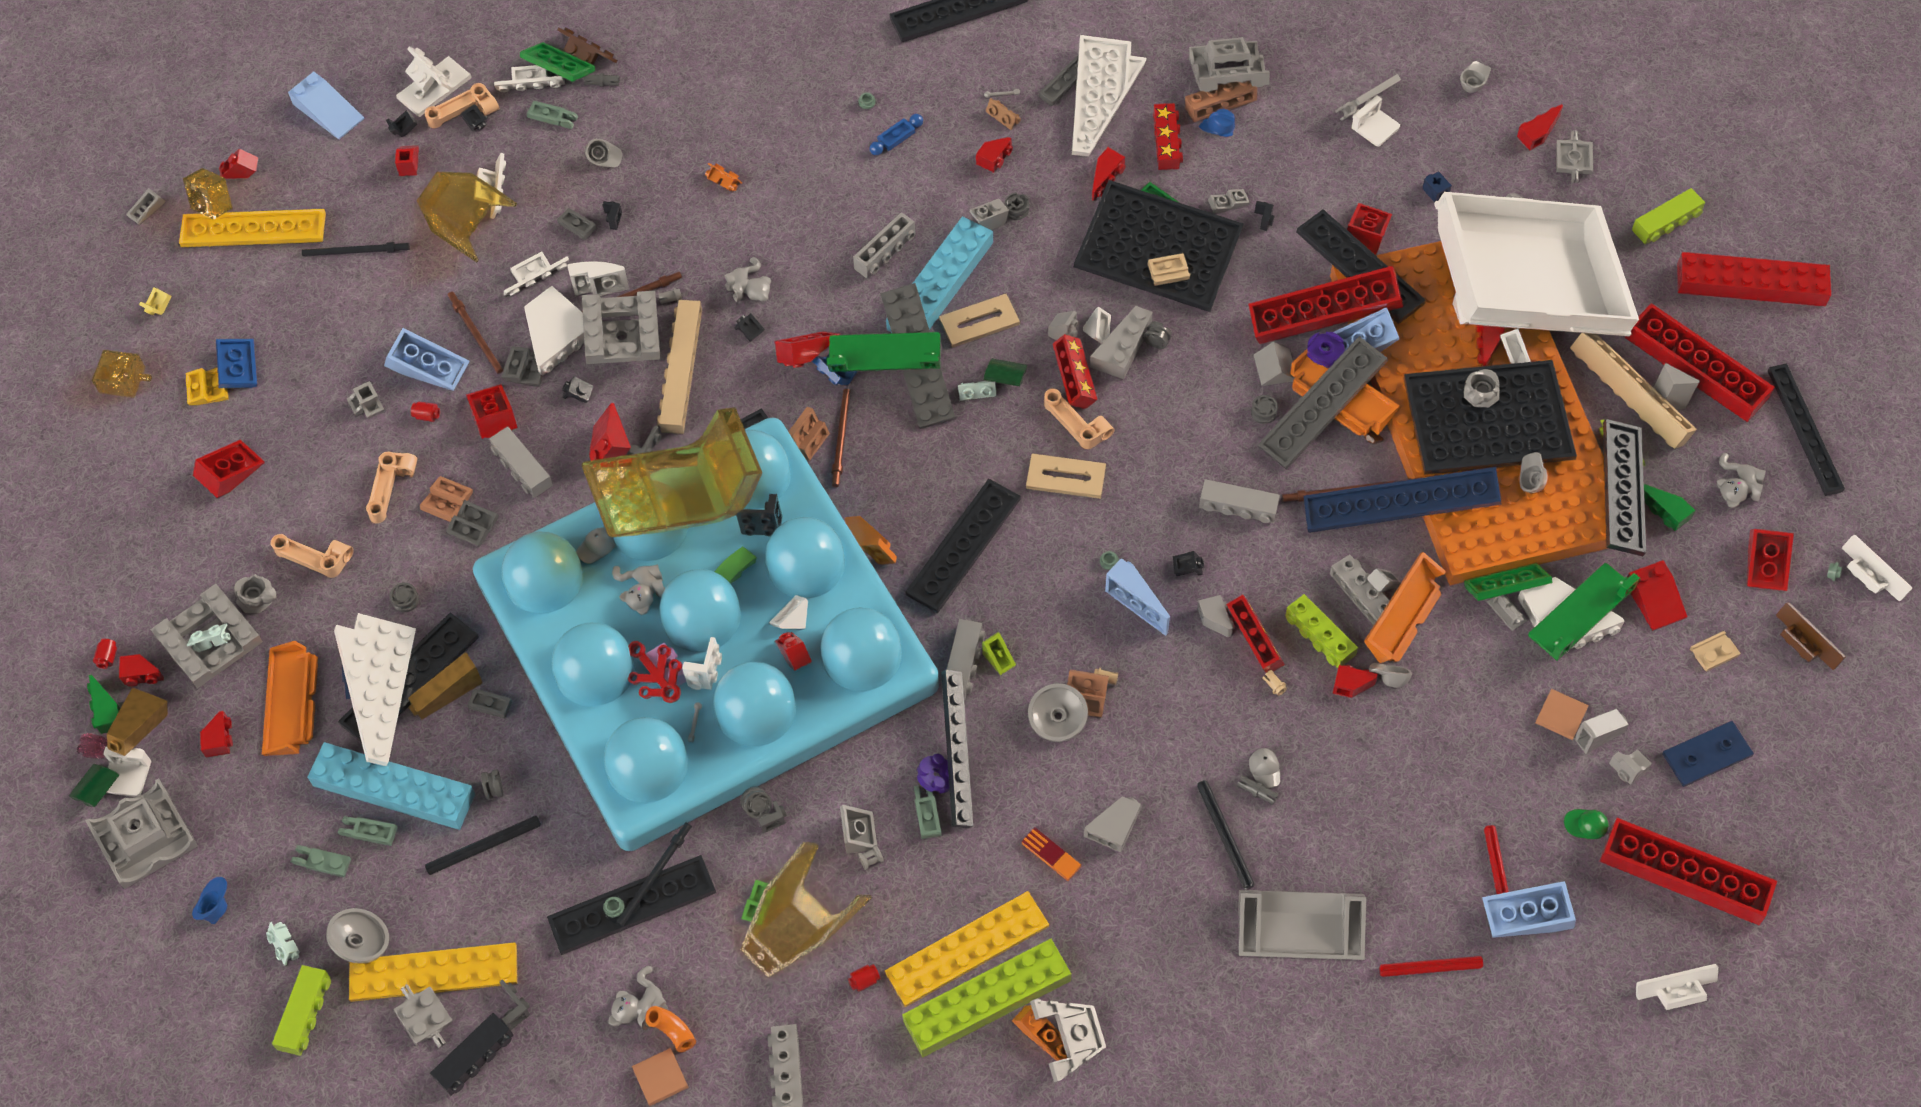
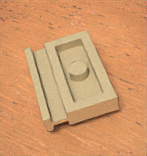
M1183 253L1148 260L1154 286L1190 279V273L1188 272Z
M1725 631L1703 640L1690 648L1706 672L1741 654L1731 639L1725 635Z

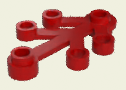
M639 641L631 642L628 646L630 655L634 658H639L650 674L631 672L628 681L634 685H638L640 682L658 683L661 689H651L647 686H642L639 689L640 697L644 699L662 697L667 703L676 702L681 695L680 687L676 684L678 672L682 669V663L677 659H672L669 662L670 674L667 682L664 675L666 660L671 655V649L666 645L658 647L657 653L659 656L656 668L646 655L644 644ZM666 648V653L662 654L663 649ZM678 663V666L673 669V665ZM637 675V679L633 681V677ZM648 690L647 695L644 696V691ZM674 690L673 695L670 697V692Z

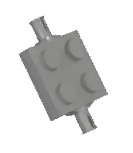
M1573 130L1570 132L1571 139L1556 141V172L1570 173L1571 182L1574 183L1575 180V183L1579 182L1578 174L1592 175L1593 142L1578 140V131L1575 130L1574 133Z
M408 984L405 985V988L403 986L400 990L407 999L404 1003L394 1008V1012L415 1045L433 1038L438 1048L445 1045L446 1042L440 1035V1032L451 1024L453 1020L432 988L428 987L422 992L414 994Z

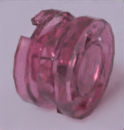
M90 733L81 735V744L77 747V753L80 754L82 752V756L86 758L103 759L105 757L104 750L107 747V739Z

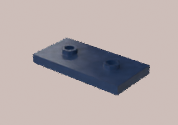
M1730 721L1663 751L1662 755L1682 786L1685 787L1752 757L1754 753L1734 722Z

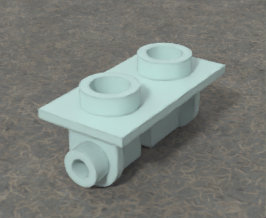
M995 382L961 383V385H958L959 400L996 396Z
M227 623L220 626L214 625L205 631L199 630L194 632L187 646L192 645L193 651L201 652L212 648L210 641L213 642L215 647L228 643L231 636L225 632Z
M270 922L268 932H266L267 940L270 944L273 943L277 959L282 960L284 966H286L288 959L296 960L299 958V950L294 940L285 942L291 939L285 924L279 922L273 926L272 922Z

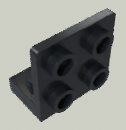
M769 494L764 510L736 509L738 524L743 535L771 536L782 524L783 516L777 494Z

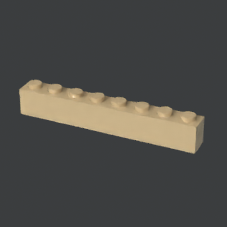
M679 300L678 307L674 309L676 321L672 323V333L674 334L673 337H670L669 347L671 348V353L667 354L669 366L665 368L666 384L662 385L664 398L660 400L661 415L657 417V426H660L661 433L684 434L702 315L701 301Z
M1581 333L1570 347L1574 351L1575 356L1582 359L1591 371L1600 376L1601 381L1608 384L1613 389V392L1626 402L1628 407L1634 409L1639 414V417L1652 427L1655 433L1661 435L1670 447L1676 449L1684 446L1697 429L1598 334Z

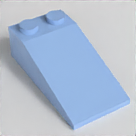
M314 71L288 92L294 106L337 139H341L365 119L326 80Z
M1387 307L1333 332L1342 338L1345 351L1359 336L1379 352L1400 339ZM1328 346L1326 348L1322 347L1324 351H1329Z
M402 328L386 357L384 366L402 375L454 391L470 361Z
M1121 558L1106 574L1105 591L1166 636L1169 630L1170 615L1137 569H1135V566Z
M1565 881L1482 897L1493 938L1552 933L1575 927L1576 919Z

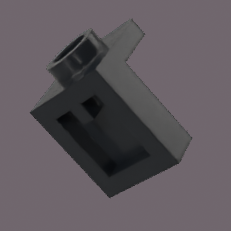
M603 201V210L607 214L606 221L609 223L610 229L617 230L622 216L621 205L613 201Z
M752 313L748 316L742 315L736 320L738 324L734 327L735 330L739 329L750 342L765 330Z
M1195 551L1173 556L1174 574L1181 576L1196 572L1198 575H1203V558L1199 557Z

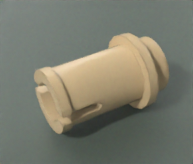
M1100 667L1095 669V674L1109 676L1108 683L1116 685L1117 672L1101 670Z
M1272 670L1268 671L1265 674L1266 676H1263V680L1272 688L1273 694L1280 696L1287 690L1286 683L1281 682Z

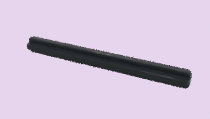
M1203 780L1198 783L1197 788L1245 890L1254 887V881L1208 781Z
M533 816L425 864L426 871L429 875H432L541 826L539 818Z

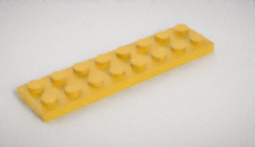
M324 209L183 214L179 244L181 247L323 242L326 212Z
M1029 891L886 969L885 974L903 1005L907 1007L1049 927V923Z
M515 942L382 956L369 963L350 962L349 1000L353 1002L405 996L400 989L403 986L405 988L406 984L409 985L414 994L420 993L428 987H431L434 993L501 986L499 982L502 979L506 984L510 982L514 985L517 984V944Z

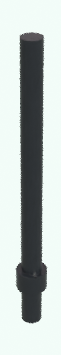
M387 242L381 245L302 249V256L384 251L395 253V251L409 250L410 246L409 243L395 244V242Z
M685 822L678 834L672 837L670 840L671 844L616 923L621 927L625 925L676 849L680 848L685 842L684 838L692 828L689 823Z

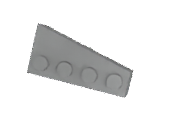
M1135 306L1090 356V368L1124 380L1144 340L1143 335L1147 331L1148 325L1152 322L1153 312Z

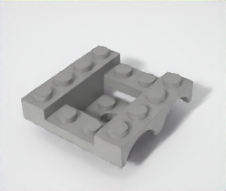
M1241 37L1210 40L1207 45L1189 47V61L1200 91L1211 92L1212 90H1217V83H1243L1250 80L1252 86L1256 87L1269 85L1270 72L1265 71L1264 57L1259 55L1257 41L1245 42L1244 38ZM1243 61L1244 64L1241 67L1215 69V63Z
M655 291L637 292V296L600 298V294L582 295L586 364L660 360ZM639 316V319L602 321V317ZM620 335H625L627 338L624 340H619L617 337Z
M217 584L201 593L202 599L170 621L166 618L150 629L197 689L263 642L258 633ZM214 615L216 619L202 628L201 631L208 630L214 625L220 626L227 623L225 632L230 634L231 639L226 644L197 652L193 651L192 645L187 646L190 638L187 640L183 639L185 635Z
M159 778L155 780L154 786L146 793L134 798L125 797L118 801V806L108 815L98 819L85 820L119 884L124 889L198 847ZM134 822H140L139 828L131 830V825Z

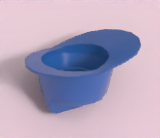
M1219 109L1206 118L1199 127L1207 133L1229 137L1233 135L1235 129V117L1228 109Z
M215 877L205 886L193 909L192 916L194 919H204L211 924H216L219 918L224 915L227 910V902L224 898L227 889L225 878Z

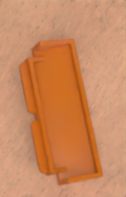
M1307 349L1292 362L1290 372L1295 377L1292 389L1302 397L1329 369L1313 362L1307 356ZM1366 384L1334 419L1359 436H1367L1370 430L1379 435L1398 411L1399 405Z
M1424 552L1419 554L1364 640L1379 663L1386 661L1398 662L1401 660L1417 634L1416 624L1424 623L1441 596L1440 586L1434 580L1436 577L1444 575L1446 571Z
M297 641L271 647L269 651L262 744L263 756L299 754L300 745L308 744L313 738L315 702L311 698L316 692L318 657L309 652L306 653V647Z

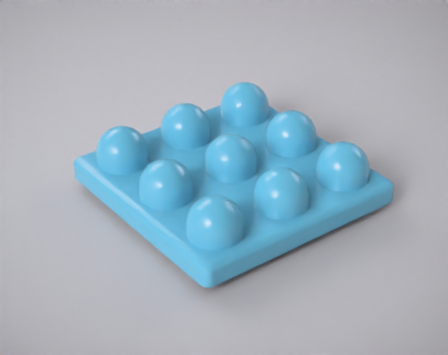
M767 418L742 431L736 432L724 440L637 482L631 483L623 489L549 525L520 537L516 541L479 558L473 565V574L479 588L617 844L626 851H634L681 827L685 822L688 823L742 795L748 788L757 787L932 696L939 688L936 666L782 421L777 418ZM769 494H777L783 516L782 524L771 536H748L741 534L736 509L764 510ZM603 527L610 530L616 544L613 550L591 564L581 561L576 551L585 541L586 535L596 528ZM743 546L757 557L756 563L742 571L741 577L730 584L723 576L714 571L731 554ZM658 564L665 590L662 597L657 596L656 592L653 593V603L650 605L648 613L640 615L619 598L621 593L640 583L634 578L623 582L615 580L612 575L614 566H619L620 574H624L627 571L635 570L639 566ZM795 595L808 600L805 629H781L769 623ZM786 632H793L804 642L812 660L811 663L796 671L788 665L775 643V640L779 639V636ZM710 638H716V642L719 644L722 660L721 664L717 665V681L713 683L711 690L703 688L700 690L692 689L685 682L679 686L681 690L680 698L674 703H667L662 697L644 699L639 695V689L642 686H647L651 689H661L658 683L640 682L638 685H634L628 681L631 672L650 674L639 658H634L630 655L628 646L633 641H639L644 644L645 653L665 642L666 646L674 649L678 656L675 659L682 662V664L684 662L704 664ZM637 675L633 677V681L637 679ZM648 690L644 691V696L647 695ZM674 690L670 692V697L673 695ZM699 702L702 704V708L698 714L694 742H689L688 737L695 713L694 705Z

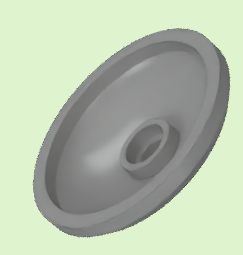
M1050 684L1041 688L1032 697L1028 707V718L1031 727L1040 737L1052 742H1063L1074 738L1083 730L1088 718V708L1084 697L1075 688L1066 684ZM1061 714L1062 718L1056 719L1055 715Z
M351 908L338 912L332 917L326 930L327 942L334 953L342 959L353 963H369L383 955L389 943V933L384 922L374 913L364 909Z

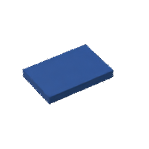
M216 339L219 388L257 387L254 339Z

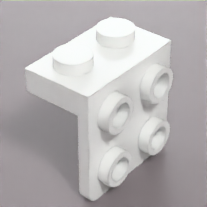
M1376 95L1372 100L1369 99L1363 108L1356 110V113L1353 114L1352 129L1379 147L1399 130L1400 124L1380 110L1382 98Z
M710 638L704 664L684 662L682 670L687 685L692 689L700 690L703 688L711 690L713 683L717 681L718 672L716 668L717 665L721 664L722 653L719 652V644H717L716 638Z
M105 747L104 756L110 762L108 768L119 774V777L106 793L132 797L140 796L150 768V758L144 750L139 748H133L127 755L123 756Z

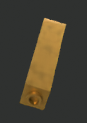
M462 654L408 698L411 703L408 707L414 716L418 715L423 720L483 683L475 664L468 654Z
M132 688L107 733L108 750L123 756L127 755L168 715L167 700Z

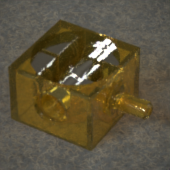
M204 168L183 178L192 210L214 220L233 209L225 178Z
M103 350L92 382L100 394L135 398L140 381L150 382L152 376L150 374H143L146 367L139 354Z

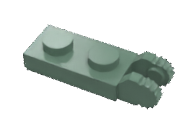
M533 101L527 112L528 118L572 129L574 124L567 119L576 121L578 118L575 112L538 101Z
M918 785L914 786L915 806L921 839L942 836L935 796H933L932 792L926 790L928 797L920 798V788Z
M345 816L342 818V822L346 825H353L354 829L339 828L338 834L353 839L392 846L398 827L391 823Z
M300 845L296 846L295 851L300 854L309 855L308 859L291 858V862L295 865L340 877H345L351 862V857L315 848L310 849Z

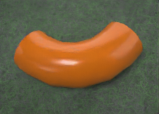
M652 1006L648 1009L645 1018L648 1026L657 1028L671 1039L678 1052H685L694 1047L696 1039L688 1026L677 1015L659 1006Z

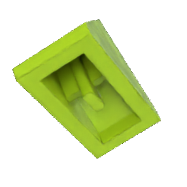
M999 632L982 642V654L999 675H1002L1016 665Z

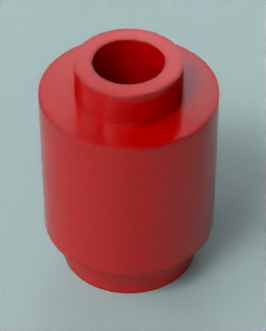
M414 402L411 407V416L415 417L416 420L435 422V419H438L440 416V408L434 403Z
M104 638L97 644L93 663L98 668L107 669L113 666L117 651L116 642Z
M867 964L851 972V978L848 979V982L853 990L857 989L860 992L876 984L881 978L875 965L869 966Z

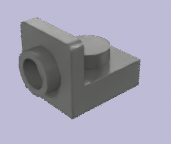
M776 800L772 802L775 812L767 813L758 819L763 833L785 824L784 817L787 816L782 805L778 806Z

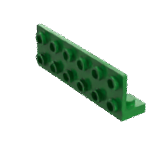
M940 333L831 335L827 366L830 372L940 369Z
M1604 563L1529 632L1528 637L1558 661L1636 588L1640 577L1635 573L1629 578L1623 577L1609 564Z

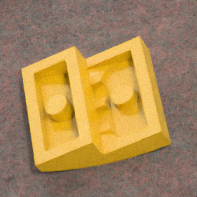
M200 368L186 373L187 402L189 405H202L229 400L228 388H219L217 368L208 371Z

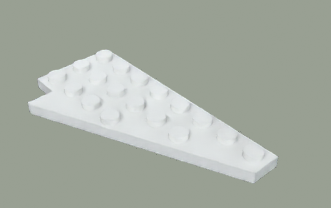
M1080 35L1072 155L1090 156L1145 65L1146 58L1131 56L1130 41Z
M358 613L354 629L336 625L334 632L366 761L387 766L416 628Z

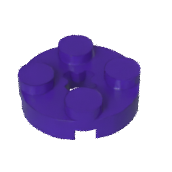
M1326 331L1325 334L1316 333L1308 341L1307 356L1316 364L1323 365L1326 368H1330L1345 352L1342 338L1333 332ZM1328 346L1329 351H1324L1322 349V347L1326 348Z
M941 754L925 757L917 767L918 782L927 791H940L939 794L948 792L950 790L948 761ZM934 772H937V773H939L940 776L937 775V776L935 777V776L933 775V773H934Z

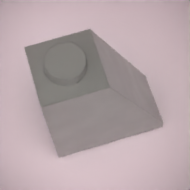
M1615 709L1582 722L1574 739L1585 754H1588L1623 734L1629 724L1626 717Z
M1122 796L1085 827L1084 837L1122 852L1140 813L1141 804L1134 798Z

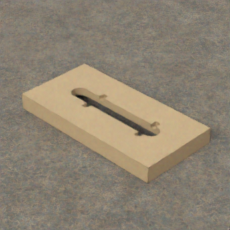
M1007 294L939 316V321L952 348L1020 325V321ZM998 311L1002 312L999 317L996 316L964 328L957 327L959 324Z
M1032 454L1026 489L1101 499L1106 463ZM1054 471L1091 477V479L1084 481L1044 475L1042 472Z

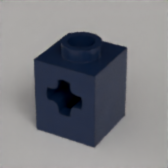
M1438 171L1434 174H1429L1424 179L1422 189L1435 203V201H1439L1444 192L1451 191L1452 185Z

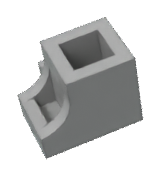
M370 381L354 388V393L347 398L355 416L365 413L367 419H370L385 412Z
M1638 749L1629 755H1624L1618 751L1609 762L1618 772L1620 779L1628 782L1630 785L1644 775L1652 765Z

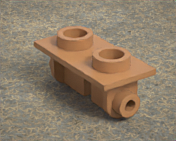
M989 99L986 109L989 115L1010 130L1013 129L1014 123H1020L1021 118H1019L1018 114L1011 110L1009 111L999 100Z

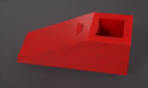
M1562 104L1552 107L1546 113L1539 114L1533 120L1520 125L1517 137L1529 151L1545 142L1561 115Z
M1109 147L1097 159L1092 189L1093 201L1097 197H1102L1108 180L1115 181L1116 176L1122 174L1126 167L1125 156Z
M1476 325V333H1479L1476 347L1480 350L1477 356V363L1481 364V367L1488 365L1502 340L1500 335L1504 334L1505 327Z

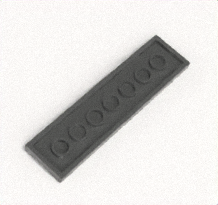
M916 283L880 293L892 334L930 332ZM941 367L940 369L903 370L920 429L956 419Z
M1359 336L1263 438L1258 447L1287 470L1386 364L1388 358Z

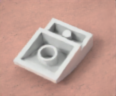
M607 262L567 264L575 296L590 292L603 296L629 290L623 266Z

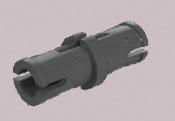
M604 73L584 76V85H599L600 87H604V85L619 86L620 80L618 79H620V76L604 75Z
M1244 775L1239 780L1246 784L1242 782L1237 783V787L1252 793L1253 797H1259L1271 805L1276 801L1273 798H1278L1279 795L1264 787L1262 783H1256Z

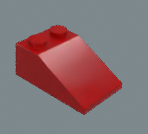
M1358 203L1347 230L1372 253L1377 255L1392 214Z
M822 331L776 340L774 342L777 363L793 366V368L803 367L804 363L811 362L829 347L831 335L840 334Z
M502 384L466 394L482 439L491 438L506 427H509L511 431L518 428L512 407Z
M610 403L593 427L589 456L594 469H615L631 449L614 403Z
M238 440L195 459L193 476L216 498H219L236 488L261 467L265 461L242 440Z
M1762 529L1750 530L1747 569L1748 587L1787 591L1794 533Z
M1664 560L1628 573V578L1633 573L1640 577L1636 588L1630 594L1652 631L1688 617L1674 577Z

